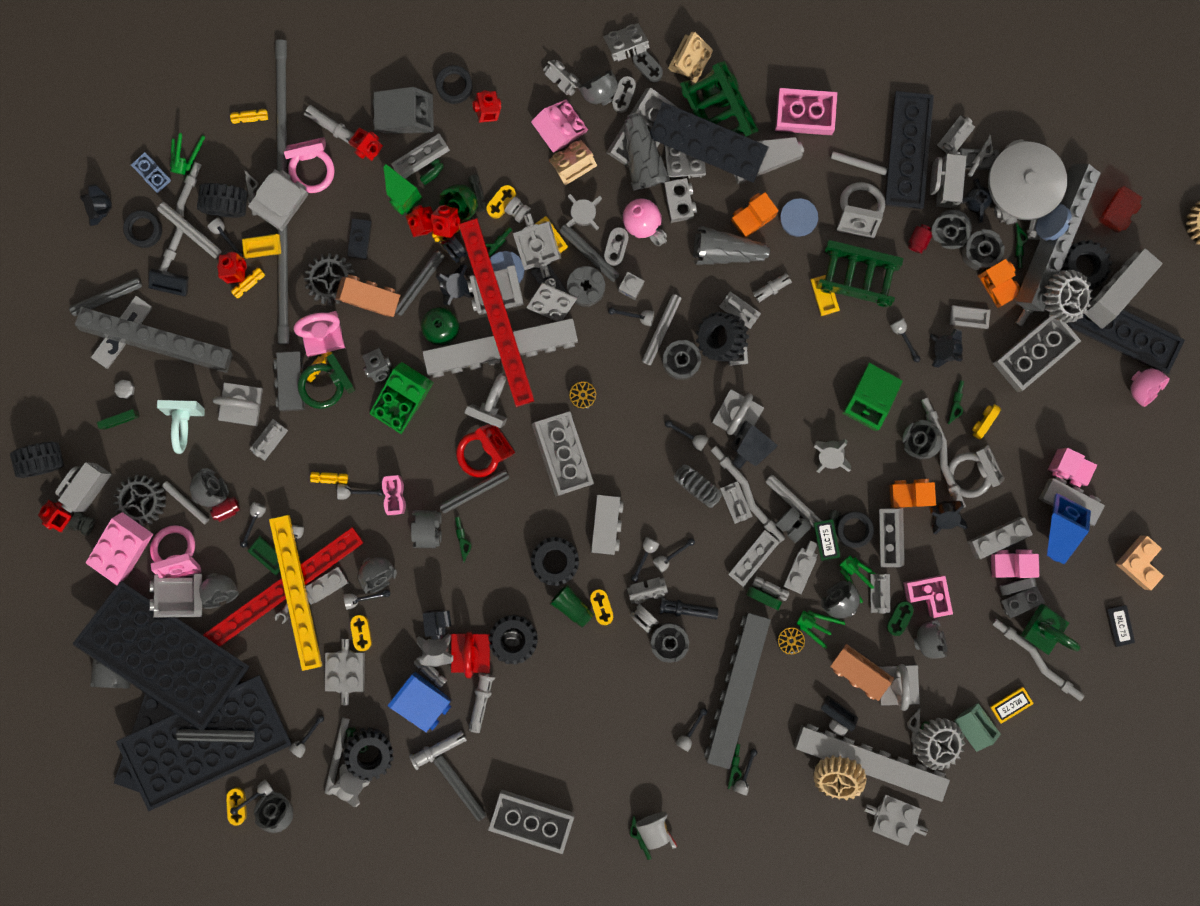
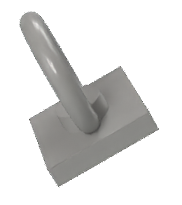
M864 182L853 183L847 186L841 194L840 205L843 212L837 225V231L874 239L885 210V198L881 191L871 184ZM856 190H865L872 193L878 202L876 211L849 206V195Z
M500 373L497 376L486 403H482L481 407L475 404L467 406L465 414L502 428L507 418L497 414L498 409L495 406L503 390L506 375Z
M224 383L222 397H213V403L220 405L218 420L258 426L263 388Z
M730 389L712 423L727 431V434L736 436L745 420L753 426L756 424L764 407L752 401V394L748 393L744 397Z
M989 445L980 448L976 453H961L954 457L948 465L954 478V471L959 463L965 460H974L977 462L981 475L985 478L983 484L975 490H965L960 487L962 497H978L984 494L990 485L995 487L1005 480Z
M918 665L878 666L894 677L891 685L880 698V705H898L902 711H906L909 704H919Z

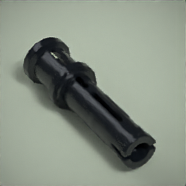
M662 597L659 614H675L676 617L682 614L717 620L719 609L686 604L681 600H665Z

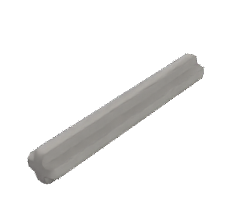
M162 202L158 206L157 210L213 258H217L221 254V250L169 205Z
M676 294L671 296L642 359L644 364H652L679 306L681 297Z
M770 475L765 482L791 507L795 508L813 527V523L822 521L774 475Z

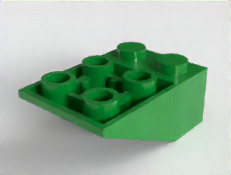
M401 362L393 369L369 414L402 434L434 382Z
M869 363L842 414L874 431H879L903 381Z

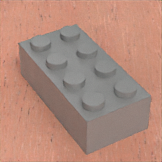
M1147 249L1140 253L1136 251L1121 266L1122 268L1112 276L1109 283L1098 292L1099 294L1090 301L1091 306L1088 307V313H1085V315L1103 329L1119 315L1163 263Z
M1047 316L993 362V365L1017 392H1020L1080 343L1081 340L1066 323Z
M501 790L488 831L563 854L575 813Z

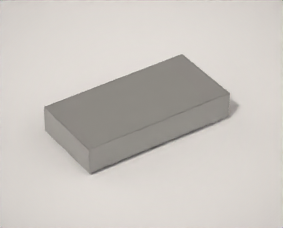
M952 305L949 325L989 329L991 310Z

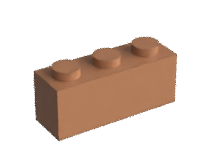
M353 275L341 278L335 300L387 317H394L400 295L396 294L394 289L384 287V289L378 288V284L371 281H366V283L360 282V278Z
M847 644L830 666L837 675L844 676L852 686L861 688L869 698L876 699L877 701L880 700L894 677Z

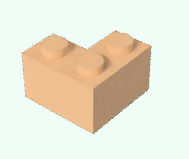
M1140 535L1116 563L1121 570L1144 590H1152L1164 577L1150 564L1162 548L1148 536Z

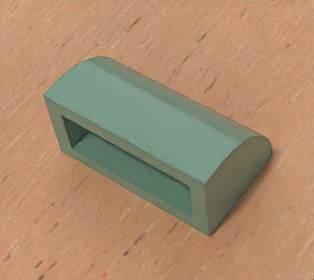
M978 703L962 712L954 720L976 752L994 744L1001 735Z

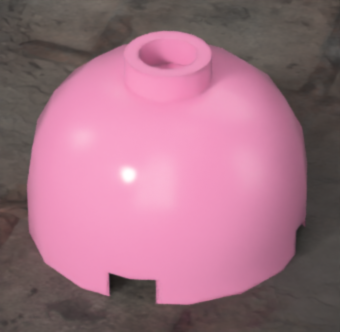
M644 198L635 199L625 207L623 223L626 230L630 234L635 235V237L647 238L653 235L658 226L661 225L662 215L652 201Z
M1147 369L1142 373L1138 371L1131 379L1134 381L1131 385V394L1141 406L1145 407L1158 396L1157 393L1160 389L1163 390L1170 379L1157 369Z

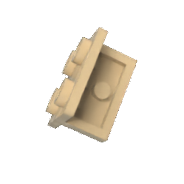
M691 32L689 36H684L668 69L674 73L685 75L692 82L696 83L711 57L713 49L696 32Z
M582 140L571 143L568 148L555 153L549 159L564 185L569 184L597 166L593 153Z

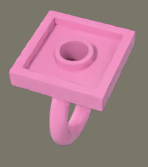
M324 137L287 145L284 151L286 159L291 158L288 166L291 181L302 183L308 193L323 191L331 184L334 178V164L328 154L324 152L326 146ZM316 156L321 158L327 168L325 179L317 185H307L300 181L296 173V166L299 160H308Z
M336 311L310 314L299 319L294 325V332L298 336L303 337L308 358L345 348L340 320Z
M177 525L168 526L160 530L152 539L150 554L155 563H151V569L159 578H184L201 573L200 565L192 558L195 551V540L188 529ZM171 533L183 535L187 540L185 554L169 556L163 560L158 554L160 541Z

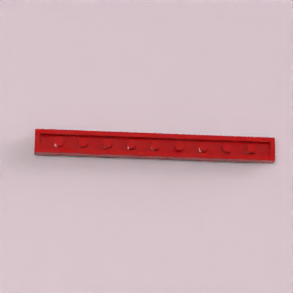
M474 219L461 223L459 227L515 405L519 407L535 402L478 220Z
M354 527L301 564L305 585L364 543ZM282 578L203 634V636L220 647L286 600Z

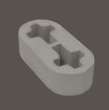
M626 76L619 81L612 101L613 109L617 113L626 112L631 103L636 88L635 80L631 77ZM630 82L632 88H628L627 92L624 93V86L622 84ZM622 96L625 97L624 104L626 106L618 108L616 101L619 102Z

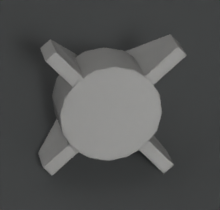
M571 194L568 195L573 206L571 208L572 220L566 226L569 228L575 223L580 226L590 224L597 231L599 227L594 222L596 216L595 206L602 200L601 196L590 202L585 199L576 201Z
M846 439L838 442H815L814 448L820 451V464L817 467L818 473L825 467L835 469L841 466L848 472L851 470V465L845 458L844 447L847 445Z
M448 633L442 639L425 640L417 637V644L422 650L420 664L437 667L452 663L453 655L448 653L451 634Z
M342 764L339 780L336 782V785H331L327 790L353 807H357L360 804L358 795L370 781L367 779L360 780L359 776L354 777L352 773L348 772L346 764Z

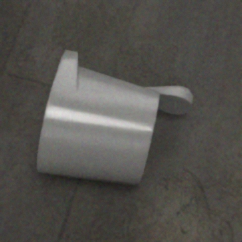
M659 812L645 817L635 825L649 850L664 846L669 841L673 849L677 847L666 826L665 819L668 816L666 812Z

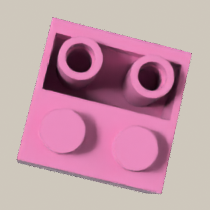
M567 100L544 108L531 121L553 153L565 148L588 131L584 122L579 118Z

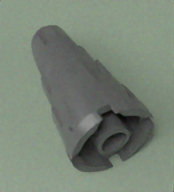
M638 113L628 115L627 120H625L624 129L628 144L627 152L633 191L670 181L669 174L665 169L661 155L659 156L654 139L651 138L646 121Z
M705 226L697 228V231H701V234L695 235L693 258H698V260L694 261L695 265L727 264L731 262L750 263V261H764L765 258H769L770 247H767L766 243L727 232L716 231Z

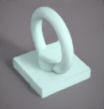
M157 400V408L165 415H172V447L175 453L181 454L187 445L189 417L204 416L205 409L197 401ZM179 423H180V440H179Z

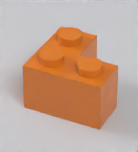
M766 192L762 195L757 193L750 199L747 208L743 209L741 207L733 213L734 217H732L731 222L742 237L747 238L776 217L779 210Z
M1006 259L978 275L997 308L1015 299L1020 290L1019 284L1012 280V277L1016 276L1014 273L1015 268Z
M929 479L914 480L913 484H906V480L895 481L894 485H890L891 508L936 506L935 482L929 483Z

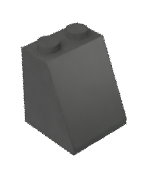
M415 87L374 92L373 125L375 131L384 134L434 132L433 94Z

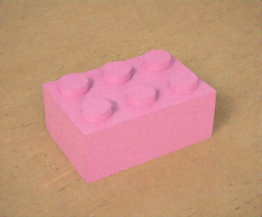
M780 88L777 94L775 131L832 135L835 131L837 92Z
M121 512L110 520L86 564L118 585L121 581L128 578L152 538L153 533Z

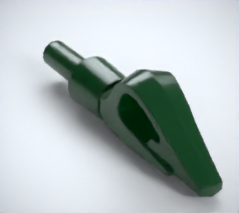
M1015 223V257H1017L1018 269H1022L1023 246L1028 242V237L1019 225ZM1021 233H1022V235H1023L1024 238H1025L1024 241L1021 240V237H1020V234H1021Z
M510 227L501 236L499 235L494 243L485 244L486 248L491 247L488 253L489 258L506 241L505 238L512 231Z
M959 381L957 392L954 393L948 425L963 413V407L960 405L963 396L962 389L965 381ZM958 408L960 412L955 416L954 412Z
M455 517L457 526L455 531L463 563H465L472 544L469 540L465 539L460 517ZM465 544L469 545L467 552L464 551Z
M736 744L727 789H730L742 777V771L738 768L741 744ZM735 772H737L739 775H738V777L734 780L733 776H734Z
M633 815L629 834L632 838L638 840L640 849H643L647 860L652 859L639 831L637 830L636 835L632 832L633 826L636 828L635 825L637 823L635 815Z

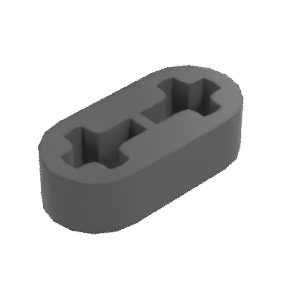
M647 51L639 54L636 53L635 56L633 55L634 66L648 81L655 83L661 80L663 70ZM637 56H645V62L647 63V65H645L643 62L638 63ZM650 67L653 71L658 70V77L655 75L651 77V71L648 68Z
M1035 577L1022 578L1002 584L999 587L1002 595H1008L1035 587L1037 583Z

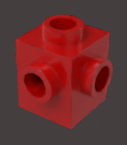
M496 91L477 93L472 105L473 111L477 112L479 123L497 121L501 110V100L497 98Z
M360 127L348 141L356 149L354 153L361 159L366 157L371 161L379 154L383 147L378 141L379 137L371 131L367 132Z
M422 205L412 208V212L406 215V219L413 237L431 233L433 231L431 223L433 211L431 206L423 208Z
M440 205L431 214L434 235L451 238L459 230L460 218L458 217L457 208Z
M236 252L219 255V263L217 264L218 277L227 284L245 281V270L247 269L245 259Z
M48 500L42 506L38 514L43 521L42 525L59 532L63 531L72 516L62 507L63 504L57 501L55 503L51 500Z

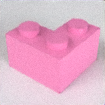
M1069 448L1057 449L1048 470L1053 472L1052 475L1054 477L1068 479L1071 485L1080 488L1081 486H1088L1097 465L1084 459L1085 456Z
M1019 549L1016 550V553H1009L1008 550H999L997 554H991L992 577H1039V554H1034L1032 550Z
M939 575L903 582L907 601L926 600L930 617L936 618L953 614L945 576Z

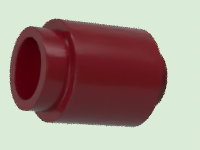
M924 224L916 226L908 242V248L919 254H922L923 250L926 251L933 236L932 228Z
M227 497L222 503L213 506L210 513L214 520L218 519L219 522H222L236 515L240 511V506L235 497Z

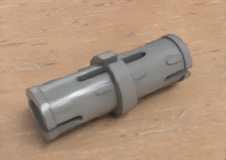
M785 272L775 280L768 281L764 287L754 291L753 295L755 297L762 293L756 300L760 303L768 296L777 294L781 288L791 284L790 278L782 282V280L789 277L788 274Z

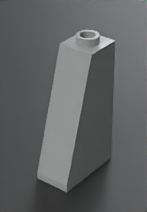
M796 137L757 141L769 146L757 176L801 159L804 152L802 143L797 142ZM734 175L737 184L747 181Z

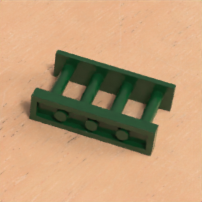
M725 61L713 65V73L694 84L690 80L680 83L682 87L681 92L687 98L696 116L718 124L734 115L739 124L731 129V131L738 134L743 133L745 137L758 131ZM716 80L719 81L722 87L721 91L700 102L696 91ZM723 98L728 99L731 105L730 109L709 119L704 109Z
M829 240L824 253L830 256L825 280H819L816 288L821 289L823 293L830 294L833 292L874 302L880 307H891L895 297L888 295L893 272L899 271L904 258ZM839 257L847 258L849 261L843 285L832 282ZM858 261L867 265L862 289L851 287L856 262ZM877 266L884 267L886 270L881 294L870 291L874 269Z

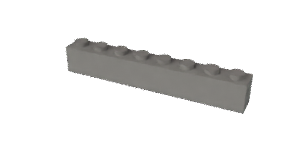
M573 318L513 332L520 355L526 354V357L536 356L538 351L545 350V353L554 352L557 347L561 346L564 349L575 347V343H578ZM494 336L423 351L427 374L429 376L432 375L433 378L444 376V372L451 371L452 374L463 372L462 368L470 367V370L481 368V364L484 363L496 365L501 360Z
M801 725L794 745L795 749L825 759V757L831 758L832 755L835 757L841 755L842 758L848 757L851 761L856 760V764H861V768L865 769L866 775L940 802L943 801L950 782L945 777V773L934 770V773L927 770L928 767L916 763V766L908 764L909 760L899 756L898 759L892 758L890 753L880 750L879 753L872 750L873 747L863 743L861 746L856 745L854 740L844 737L843 740L836 737L837 734L828 730L825 733L817 731L818 727L814 725Z

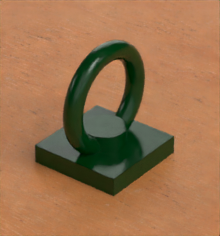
M333 353L326 357L330 365L325 363L310 365L299 377L298 393L301 399L310 407L316 409L329 408L340 400L344 388L348 394L355 391ZM316 371H326L336 386L334 395L326 401H316L306 392V380Z
M1042 603L1020 635L1047 655L1051 653L1057 642L1075 652L1081 649V646L1075 640L1064 634L1069 622Z

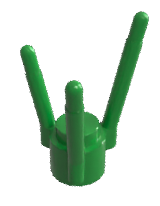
M182 133L178 134L176 156L175 139L172 138L170 172L185 175L186 171H190L205 136H201L188 163H186V159L180 158Z
M850 555L839 565L842 568L840 572L844 575L847 582L850 581L853 584L848 573L850 575L856 573L871 589L874 588L858 569L861 567L870 574L877 573L861 563L856 557L853 558Z
M803 610L796 623L800 625L799 629L805 631L819 645L827 649V645L809 630L814 627L831 635L829 630L815 623V618L845 625V621L817 614L810 610L808 612Z

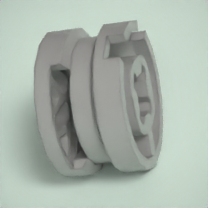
M641 604L637 606L635 612L632 611L629 614L648 633L652 630L651 627L659 623ZM636 616H638L645 624H647V626H645Z

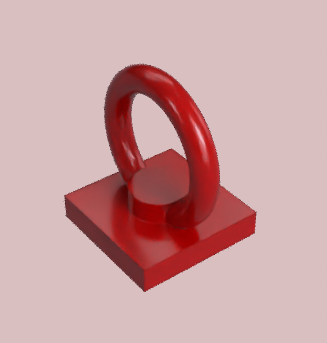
M491 424L482 426L475 432L465 435L460 440L456 450L457 461L464 472L473 477L490 475L497 468L499 462L515 454V451L500 429ZM472 440H480L483 449L492 457L490 465L485 469L476 470L470 467L464 458V449Z
M467 632L466 634L452 633L451 655H453V662L451 663V673H464L466 678H471L473 673H490V634H473L472 632Z

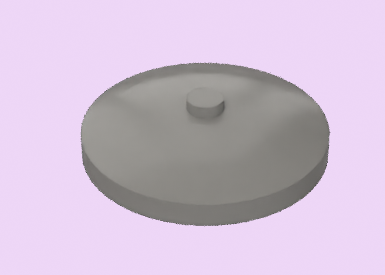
M1021 142L1006 148L996 157L989 171L988 187L994 203L1005 214L1020 220H1033L1047 215L1062 201L1067 187V174L1060 157L1049 147L1035 142Z

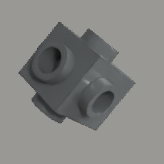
M380 348L362 356L366 365L363 369L367 377H372L375 383L385 380L391 375L390 367H392V363L388 356L385 357Z

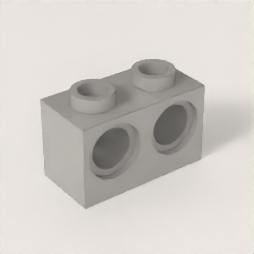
M687 178L664 182L671 223L693 219L694 213H697L695 202H691L690 195L693 194L692 184L688 183ZM682 187L684 194L676 195L674 189ZM684 205L687 207L688 212L680 214L677 208Z

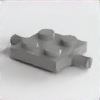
M531 213L524 215L527 227L522 231L513 233L524 270L534 267L540 268L543 278L549 277L551 275L547 265L552 261L561 259L551 223L534 224Z
M341 639V651L325 653V691L341 693V705H349V693L365 691V652L349 650V639Z
M885 794L877 808L868 804L865 805V807L872 809L871 811L864 808V812L874 815L871 831L908 846L915 832L924 836L927 833L920 831V829L928 832V828L918 825V818L922 810Z

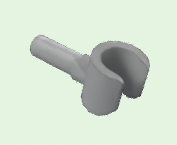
M287 603L283 610L276 614L275 621L278 620L279 615L284 617L282 624L288 620L289 610Z

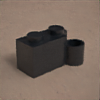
M442 609L423 613L425 637L430 636V640L444 637L443 634L448 632L447 627L451 626L450 610Z

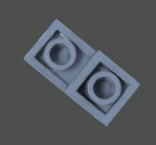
M146 152L131 164L157 193L172 181Z

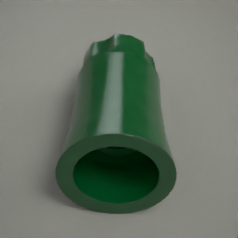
M568 584L549 603L571 621L576 622L581 628L594 615L588 609V606L576 596Z

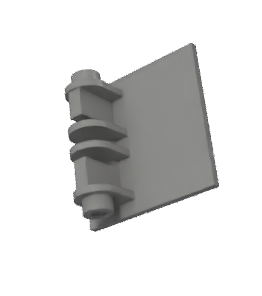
M639 23L628 25L624 29L612 31L608 35L603 36L612 53L613 61L617 60L619 62L626 59L625 51L628 58H630V49L635 56L636 53L646 52V49L649 48V41Z
M665 145L667 173L671 180L680 178V176H682V179H685V176H688V179H690V176L702 178V176L706 175L705 162Z
M549 278L545 283L542 282L526 308L559 322L564 319L577 298L556 289V281L553 278Z

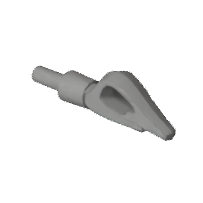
M989 135L988 140H986L979 154L972 162L973 166L968 173L969 176H973L984 158L990 157L993 154L991 135ZM988 146H990V153H986Z
M245 171L248 203L250 204L256 196L255 191L259 188V183ZM251 180H253L255 183L254 187H252L250 184Z
M918 708L907 723L908 728L912 730L913 755H916L914 751L917 749L914 743L918 742L915 736L920 735L918 729L920 726L919 713L921 708ZM915 718V719H916L915 725L912 726V725H911V722H912V720Z

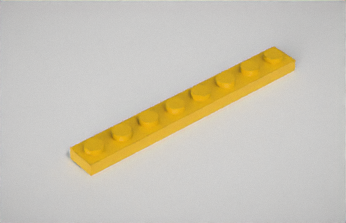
M290 515L269 519L301 669L304 671L321 667L322 661Z

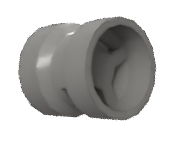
M515 196L506 206L504 212L514 216V219L521 223L524 220L523 216L527 215L531 208L523 205L520 199Z

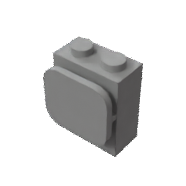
M949 152L943 159L942 157H937L932 164L930 195L937 193L936 207L955 209L962 202L966 156L961 155L960 152Z
M275 169L257 190L256 196L248 207L282 232L307 198L308 193L302 183L298 181L294 183L290 180L291 176L283 170L278 172Z
M85 462L82 467L75 466L69 471L55 494L61 496L58 501L63 504L62 507L71 513L72 511L86 512L112 474L97 463Z

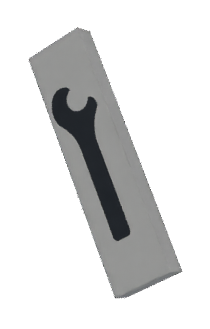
M135 296L120 318L141 324L153 307L138 296ZM105 338L91 358L106 369H109L126 344Z

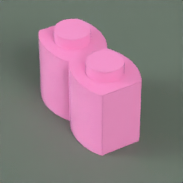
M401 476L384 477L382 489L386 496L384 499L386 514H404L406 503L402 496L404 483Z

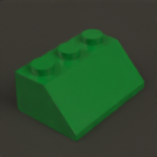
M386 164L384 166L386 192L390 198L389 203L399 214L403 215L405 213L408 215L412 212L411 209L416 207L423 198L414 185Z

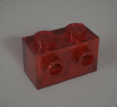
M1125 186L1120 187L1098 221L1116 233L1126 230L1132 222L1130 220L1131 216L1140 210L1142 206L1140 202L1143 197Z

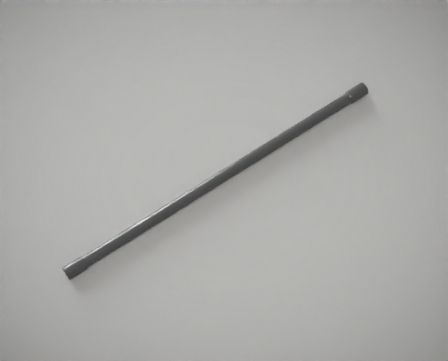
M276 40L277 171L283 170L287 173V159L284 154L287 147V41ZM286 225L282 232L278 230L281 245V254H278V344H289L288 238Z

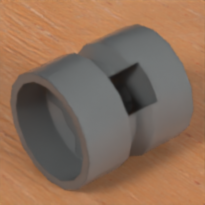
M793 507L787 510L775 524L783 532L787 531V536L794 543L812 526L805 518H800V513Z

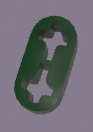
M749 586L746 593L747 596L776 610H779L782 604L781 601Z
M901 601L895 606L886 626L887 631L891 635L900 636L903 634L914 612L912 604ZM905 605H907V609L909 610L908 614L904 613L902 618H900V615L902 613V611L899 610L900 607H905ZM898 619H900L898 624L901 627L900 630L893 632L892 623L896 624Z

